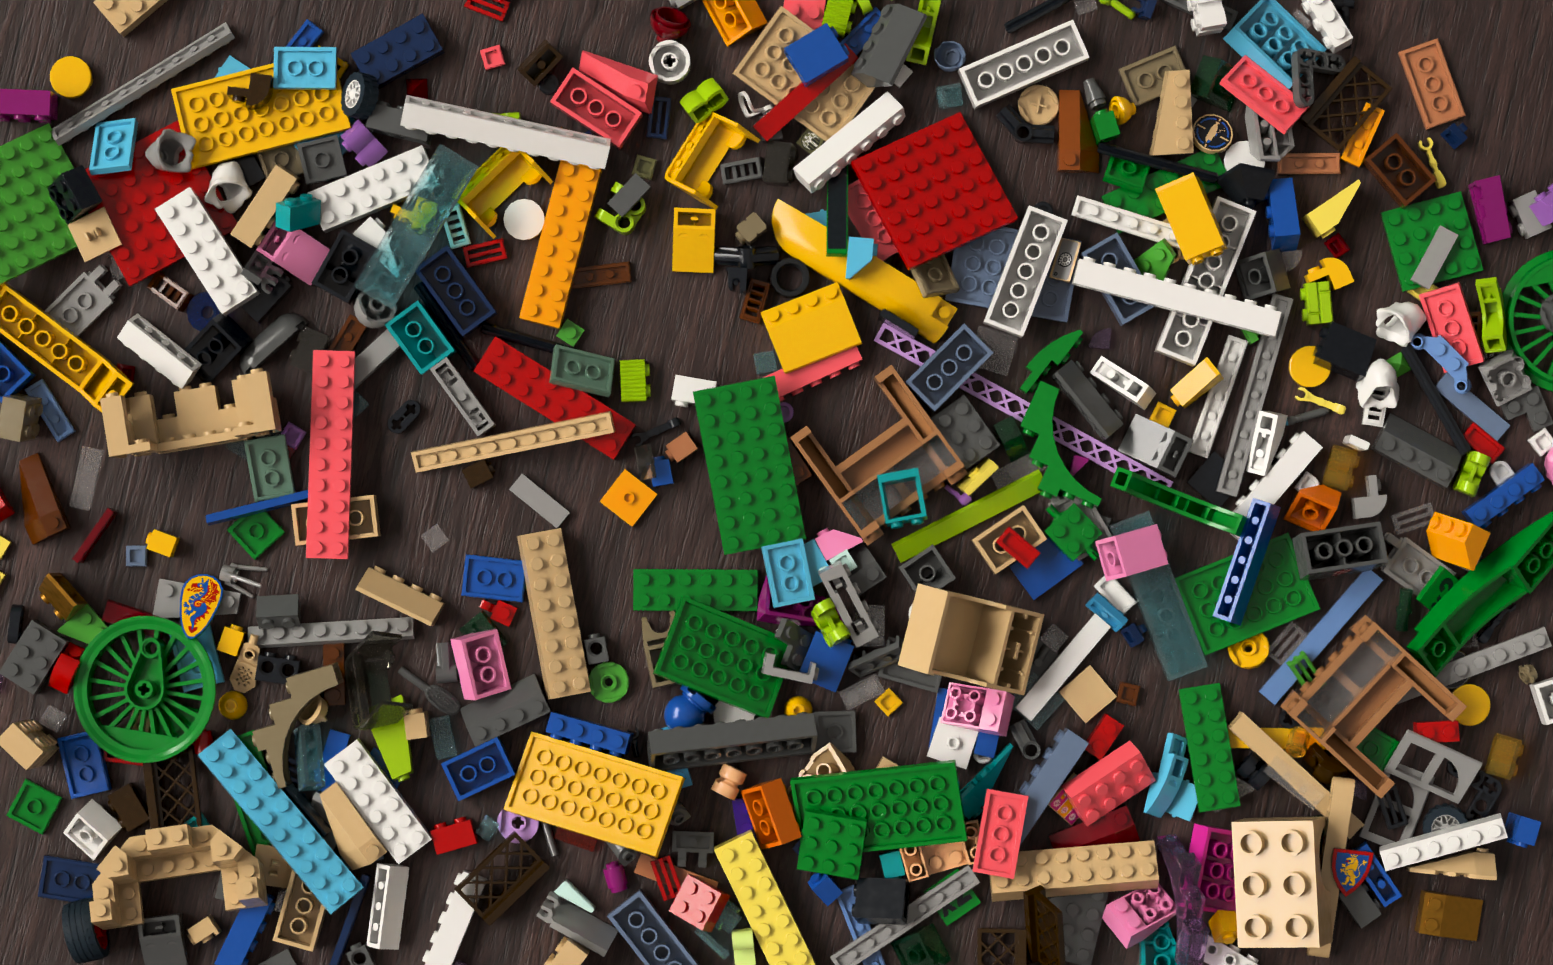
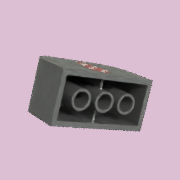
M1381 521L1300 533L1292 539L1301 581L1370 571L1389 562Z

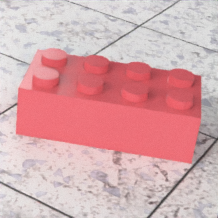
M573 67L550 101L552 106L596 135L611 139L610 144L619 150L643 116L642 112Z
M1129 740L1061 787L1078 817L1088 827L1156 780L1141 752Z

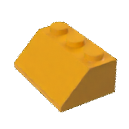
M702 0L726 46H730L749 36L768 23L756 0Z
M1434 512L1426 530L1433 557L1474 571L1491 534L1472 523Z

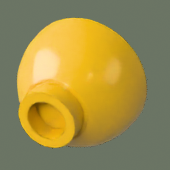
M1115 96L1109 103V111L1113 110L1117 125L1126 123L1136 113V106L1124 97Z
M238 691L226 692L219 700V711L227 719H239L247 711V700Z
M803 696L790 698L784 706V715L787 716L797 715L801 712L813 713L810 701Z

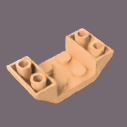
M978 819L965 822L968 836L967 841L899 848L908 881L912 882L926 878L931 874L966 864L972 865L974 863L980 830Z

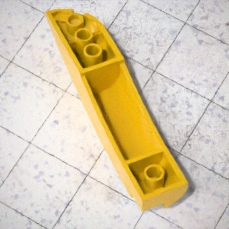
M777 199L773 208L771 222L774 237L787 254L800 260L806 266L832 282H838L839 286L881 311L886 309L918 328L917 334L930 342L936 343L943 336L948 328L947 325L957 311L956 307L943 300L940 296L923 298L916 281L876 256H873L872 261L850 280L845 279L847 257H826L827 227ZM847 239V254H848V242H849L848 239Z

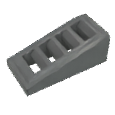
M763 157L720 164L723 185L766 177ZM753 163H756L758 174H755ZM745 164H748L749 176L746 174ZM739 165L741 177H738L737 166ZM728 167H732L734 179H730Z

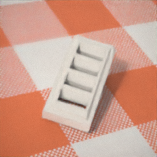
M1377 387L1375 390L1383 391V394H1372V397L1384 400L1389 395L1390 387ZM1386 407L1380 409V412L1364 408L1362 424L1383 427ZM1368 415L1379 416V420L1368 419Z

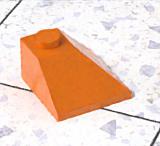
M1323 484L1300 489L1284 516V520L1309 531L1325 530L1338 508L1342 493Z

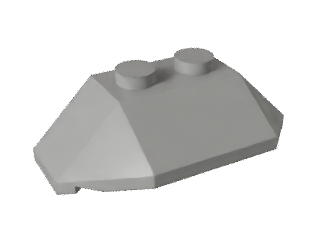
M1246 105L1245 123L1250 154L1258 161L1279 162L1295 147L1292 127L1285 134H1282Z

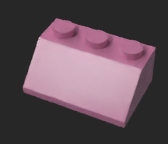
M497 629L470 633L450 639L464 699L478 700L511 689Z

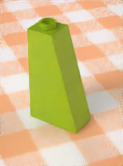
M399 695L363 712L392 780H398L400 783L410 778L409 775L413 773L410 740H406L403 715L407 714L405 699L402 695Z

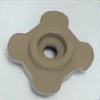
M1526 664L1524 667L1520 665L1518 667L1520 679L1526 685L1529 683L1534 684L1538 678L1534 666L1531 664Z

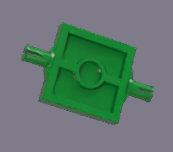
M1075 503L1061 513L1051 504L1046 511L1054 519L1044 533L1072 562L1085 552L1095 561L1099 554L1092 546L1095 540L1102 534V531Z

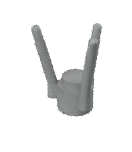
M231 563L230 566L224 564L220 571L219 580L225 581V585L231 586L244 595L253 598V594L235 583L241 581L259 588L262 587V584L239 576L240 571L237 569L266 572L268 568L237 565Z

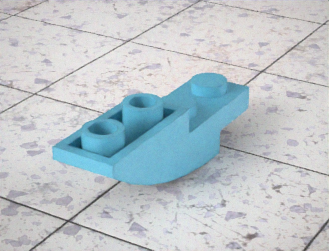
M1174 733L1167 734L1159 772L1152 773L1156 781L1149 786L1144 813L1161 818L1176 796L1189 759L1184 757L1187 745L1185 737Z

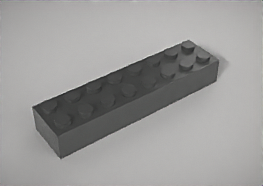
M801 712L791 716L782 714L773 718L758 717L755 720L747 721L739 719L735 722H716L712 725L697 724L693 727L685 728L677 726L668 730L654 729L648 732L647 752L649 766L667 771L814 754L817 742L814 713Z

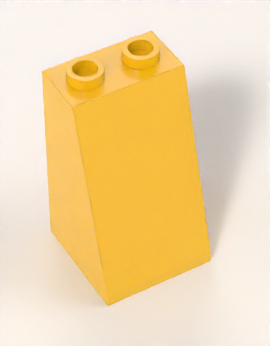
M1194 172L1155 189L1184 259L1189 265L1200 264L1204 261V258L1219 256L1223 253V250L1228 249L1202 181Z

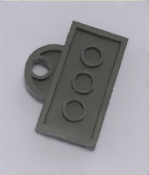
M1109 892L1055 896L1048 899L1063 914L1066 962L1078 965H1091Z

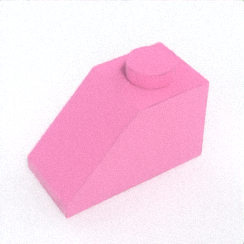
M828 528L818 532V537L815 538L826 561L844 550H848L863 542L859 537L834 529L829 531Z

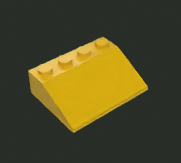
M838 282L760 312L785 374L862 344Z

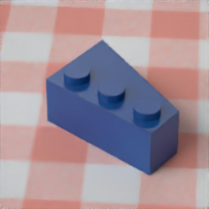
M1293 178L1273 179L1264 199L1267 200L1266 218L1269 219L1268 233L1271 240V250L1280 248L1281 252L1296 251L1300 238V227Z

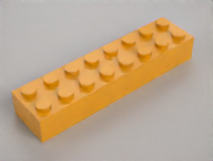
M560 160L519 316L521 320L561 329L602 174L601 168L595 170L587 165H572L568 161Z

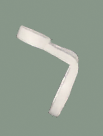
M745 91L738 94L739 104L746 118H751L759 113L769 112L774 107L773 104L754 109ZM743 96L745 97V99H746V101H747V103H748L749 109H750L751 112H753V113L749 114V112H748V110H747V108H746V106H745Z

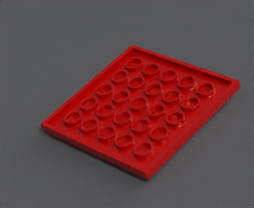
M961 112L851 162L852 168L908 271L1011 224L1018 219Z
M178 120L135 143L131 171L91 175L89 168L85 169L102 199V202L88 214L103 207L106 208L122 245L110 250V253L129 287L185 258L155 209L188 187L194 189L223 236L230 234L237 224L232 213H228L224 208L218 209L213 204L204 201L212 178L205 166L192 169L190 172H169L156 169L146 158V150L160 137L163 130L173 129L176 132H181ZM184 149L179 153L178 163L183 161L186 156ZM216 187V195L220 201H224L221 193Z

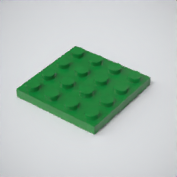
M1461 191L1380 213L1402 293L1422 288L1420 285L1410 281L1440 225L1458 234V237L1432 285L1483 271Z

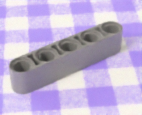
M388 329L355 358L354 390L401 348Z

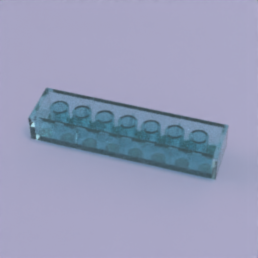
M439 144L354 287L393 309L478 169V166L446 146Z
M1145 511L1111 524L1108 527L1111 535L1115 536L1154 525L1150 512ZM1169 562L1167 565L1127 576L1166 680L1171 681L1208 667Z

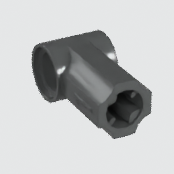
M451 642L436 643L437 684L458 682V670Z
M1025 719L1009 727L1024 758L1028 760L1036 759L1040 755L1041 749ZM1030 744L1034 745L1037 749L1036 755L1032 757L1028 756L1025 752L1026 746Z

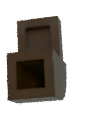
M251 73L249 89L228 86L227 95L235 103L247 101L246 106L250 110L259 109L265 106L272 97L273 77L272 75Z
M1316 742L1310 745L1303 757L1315 770L1312 777L1324 784H1331L1333 776L1347 778L1351 772L1334 755L1329 757Z

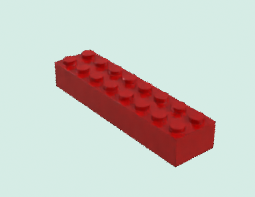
M496 336L473 371L553 422L611 411L615 432L582 440L613 460L617 458L637 426L583 391L549 383L550 370Z

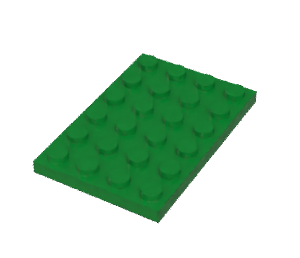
M1289 533L1269 541L1241 626L1213 617L1233 555L1173 579L1204 656L1320 610L1309 580H1300L1294 547Z
M682 596L653 674L758 717L769 718L783 678L761 673L765 652L775 654L774 667L787 669L780 663L788 645L775 638V633Z

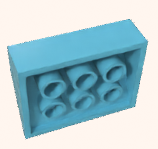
M1260 0L1223 38L1241 57L1244 55L1249 57L1288 89L1292 87V54L1301 48L1322 52L1327 50L1276 0Z

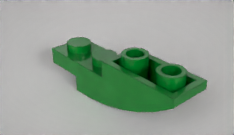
M1077 330L1066 334L1042 349L1025 367L1031 374L1019 390L1024 394L1028 391L1032 393L1039 384L1036 381L1041 374L1045 376L1052 367L1049 365L1050 362L1056 366L1060 363L1064 365L1071 356L1068 352L1072 346L1077 348L1083 340L1080 337L1083 332Z

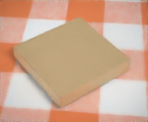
M1091 665L1086 667L1058 691L1084 723H1087L1117 697Z

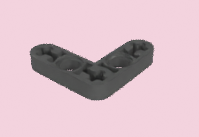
M1301 48L1292 54V88L1295 105L1298 108H1306L1313 104V72L1329 75L1340 73L1346 66L1342 56ZM1316 57L1321 60V67L1317 65ZM1300 73L1305 76V83L1300 80Z

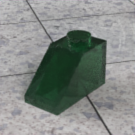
M1013 416L993 425L1010 462L1029 454Z

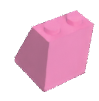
M1157 524L1095 541L1106 581L1127 577L1168 564L1167 552L1163 547L1162 534Z

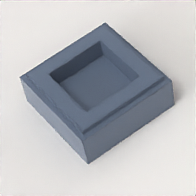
M126 546V566H148L147 546Z

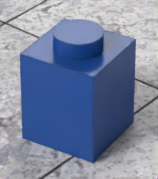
M664 456L653 457V462H648L653 487L674 484L670 460L665 459Z
M814 873L807 882L814 893L827 906L843 893L838 884L827 874Z

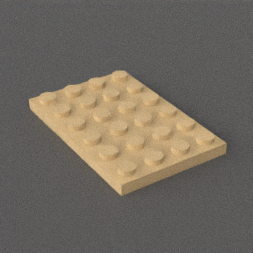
M780 6L732 74L774 105L778 104L802 82L784 54V48L814 30ZM854 64L793 118L825 142L852 121L875 88H868L851 75Z

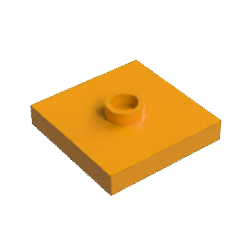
M624 469L600 502L633 527L658 494Z

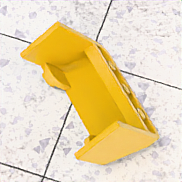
M712 112L704 121L695 124L666 170L665 179L699 202L717 210L718 206L709 200L713 194V186L708 183L729 148L733 150L741 148L747 138L759 143L760 139L740 124Z
M500 147L456 189L453 197L494 239L496 235L489 227L496 223L497 213L494 210L523 182L527 185L536 184L540 181L541 177L550 185L553 181L526 152H511L507 148Z

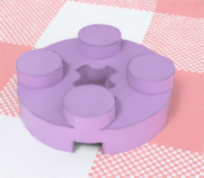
M503 808L498 815L497 826L505 839L515 831L526 842L537 832L539 821L507 812ZM517 817H521V820L524 821V825H520V828H516V824H512V821L516 820ZM516 838L511 841L512 843H520Z

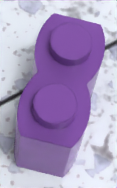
M359 119L340 136L344 140L341 144L349 152L353 150L357 154L354 158L362 166L365 164L368 167L373 166L388 152Z

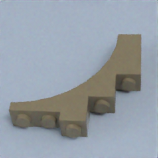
M338 662L286 678V689L292 697L269 705V715L275 724L252 731L254 746L257 747L258 751L265 749L267 751L266 760L269 765L271 764L273 770L272 778L277 783L278 789L292 783L289 772L288 751L291 735L298 718L316 696L344 682Z

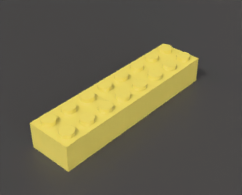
M748 830L715 846L714 851L769 965H816L752 830Z

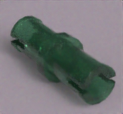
M1400 588L1399 603L1395 610L1397 612L1395 630L1408 631L1409 615L1412 613L1411 601L1413 590L1409 588Z

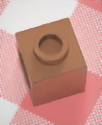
M687 432L665 445L668 448L665 453L671 462L676 460L677 463L698 450Z

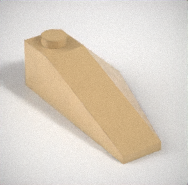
M829 742L811 756L809 763L799 772L798 777L855 771L850 760ZM790 785L786 790V793L789 802L793 806V813L796 817L792 790Z
M337 782L319 794L339 853L352 870L370 865L387 853L386 847Z
M1476 847V851H1466L1406 867L1407 871L1434 875L1442 873L1443 875L1454 877L1464 875V877L1497 881L1495 854L1489 852L1488 848Z

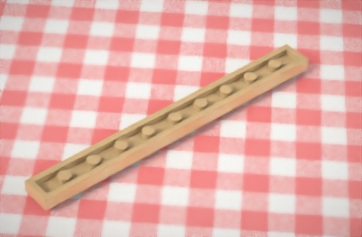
M611 411L421 449L411 452L417 473L615 432Z

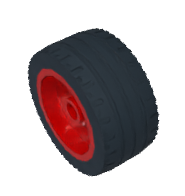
M93 898L73 901L65 904L62 908V927L66 945L76 963L91 962L109 955L110 938L108 929L102 930L91 923L89 902L94 901Z

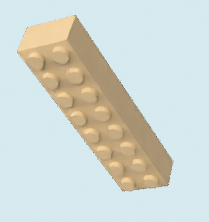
M558 528L517 536L546 698L555 699L591 692L562 530Z
M1154 840L1020 851L1018 853L1014 879L989 875L992 902L1024 899L1023 892L1039 885L1045 888L1046 897L1151 889L1158 888L1159 884Z

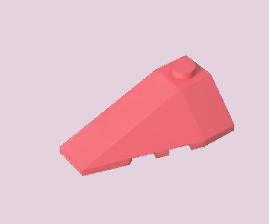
M584 50L582 51L579 71L637 110L648 114L652 113L658 75Z

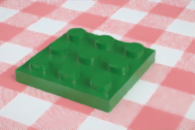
M806 808L797 869L858 880L868 819Z

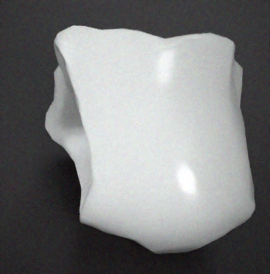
M230 161L218 165L212 174L209 188L204 198L205 202L213 204L218 209L224 208L228 213H235L243 205L244 201L252 195V190L245 182L243 171L238 162ZM218 185L223 188L227 198L226 201L218 199L216 195V187Z
M1395 302L1389 307L1379 308L1377 310L1376 326L1378 328L1376 335L1387 341L1395 342L1402 347H1407L1413 336L1426 321V315L1419 305L1411 302ZM1391 315H1394L1393 318L1385 325V319Z
M1377 359L1368 367L1366 376L1356 383L1360 406L1366 409L1376 406L1377 409L1385 407L1395 408L1399 400V385L1397 383L1396 371L1386 360ZM1377 387H1390L1389 395L1384 400L1379 401L1372 397V393Z

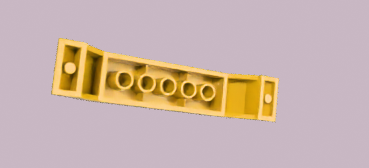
M7 283L0 285L1 334L80 392L91 405L101 412L100 399L106 398L105 394L118 392V395L122 396L127 394L134 383L109 359Z

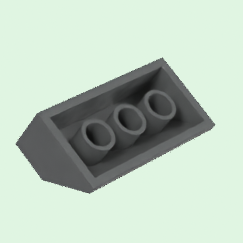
M899 3L887 4L881 10L878 22L873 26L872 33L864 44L860 57L854 63L851 75L868 88L892 86L927 18L926 14Z
M1070 360L1051 377L1099 437L1105 440L1123 425L1121 421L1123 417L1116 409L1113 411L1108 405L1110 401L1103 393L1100 395L1095 389L1097 385L1092 378L1089 377L1087 379L1082 373L1084 369L1078 361L1074 363Z
M1389 413L1370 449L1443 489L1448 488L1462 457L1453 446Z
M532 674L511 684L510 690L481 698L460 708L471 739L475 747L551 712L552 709L536 675Z

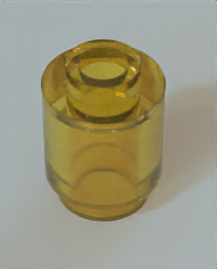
M1296 726L1290 731L1285 750L1291 757L1299 758L1305 756L1310 740L1309 732L1302 726Z

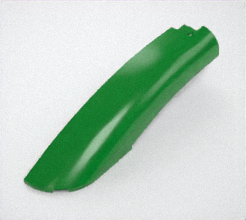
M1553 511L1520 531L1479 562L1474 571L1470 570L1414 628L1417 635L1407 645V648L1412 657L1434 677H1437L1461 647L1477 631L1526 593L1531 594L1553 568Z

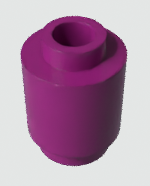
M618 861L607 863L603 873L608 889H611V893L626 890L628 881L623 865L618 864Z

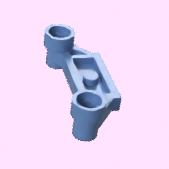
M1421 333L1415 334L1410 342L1415 350L1425 349L1454 378L1456 392L1460 394L1469 392L1472 384L1468 379L1467 366L1470 363L1441 334L1438 337H1429ZM1416 338H1419L1421 340V344L1419 346L1415 344ZM1460 382L1465 383L1464 390L1459 388Z

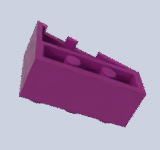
M1500 175L1477 180L1469 184L1468 188L1483 245L1511 238L1512 226L1507 217V206L1504 201Z

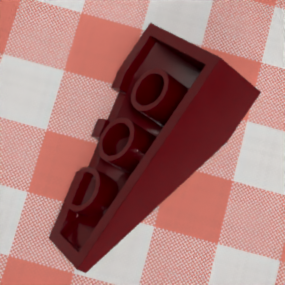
M1125 804L1116 807L1088 827L1082 821L1048 835L1053 849L1140 841L1133 819Z

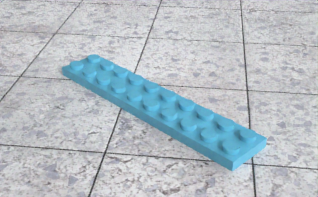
M231 729L198 754L202 762L330 915L364 888L281 788L278 789L277 783Z

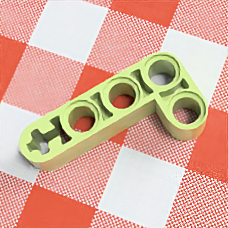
M752 928L732 930L735 965H756Z

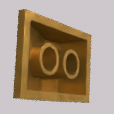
M62 573L47 574L38 589L42 593L40 595L42 600L46 604H52L55 608L54 613L61 620H69L88 604Z
M1421 890L1415 931L1439 937L1477 941L1483 900Z

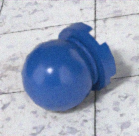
M681 686L682 695L675 696L668 701L664 711L665 723L669 729L677 726L685 728L703 724L705 713L709 712L712 714L716 710V707L704 699L705 697L701 693Z

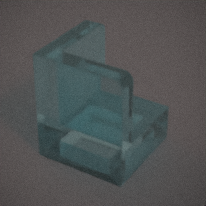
M961 83L936 87L935 91L939 110L963 105Z

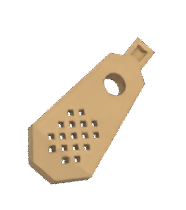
M251 634L249 642L244 643L230 676V681L235 691L246 693L256 686L257 680H255L260 654V647L257 645L259 636ZM246 652H251L253 656H248Z

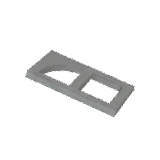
M1408 729L1384 769L1385 772L1459 804L1481 768L1482 762ZM1411 743L1435 753L1421 778L1397 768ZM1444 758L1451 761L1458 772V782L1454 793L1430 783Z
M1400 763L1397 766L1398 769L1421 778L1423 772ZM1384 770L1383 773L1390 777V773ZM1433 776V778H1432L1431 781H1430V783H1432V784H1433V782H1434V780H1435V777H1434V776ZM1410 782L1408 783L1413 792L1412 808L1403 805L1405 814L1408 815L1407 820L1409 824L1405 825L1399 841L1412 838L1430 791ZM1375 794L1359 837L1383 846L1395 841L1369 832L1379 805ZM1383 797L1385 806L1389 808L1386 798ZM1392 801L1395 811L1399 812L1396 802Z

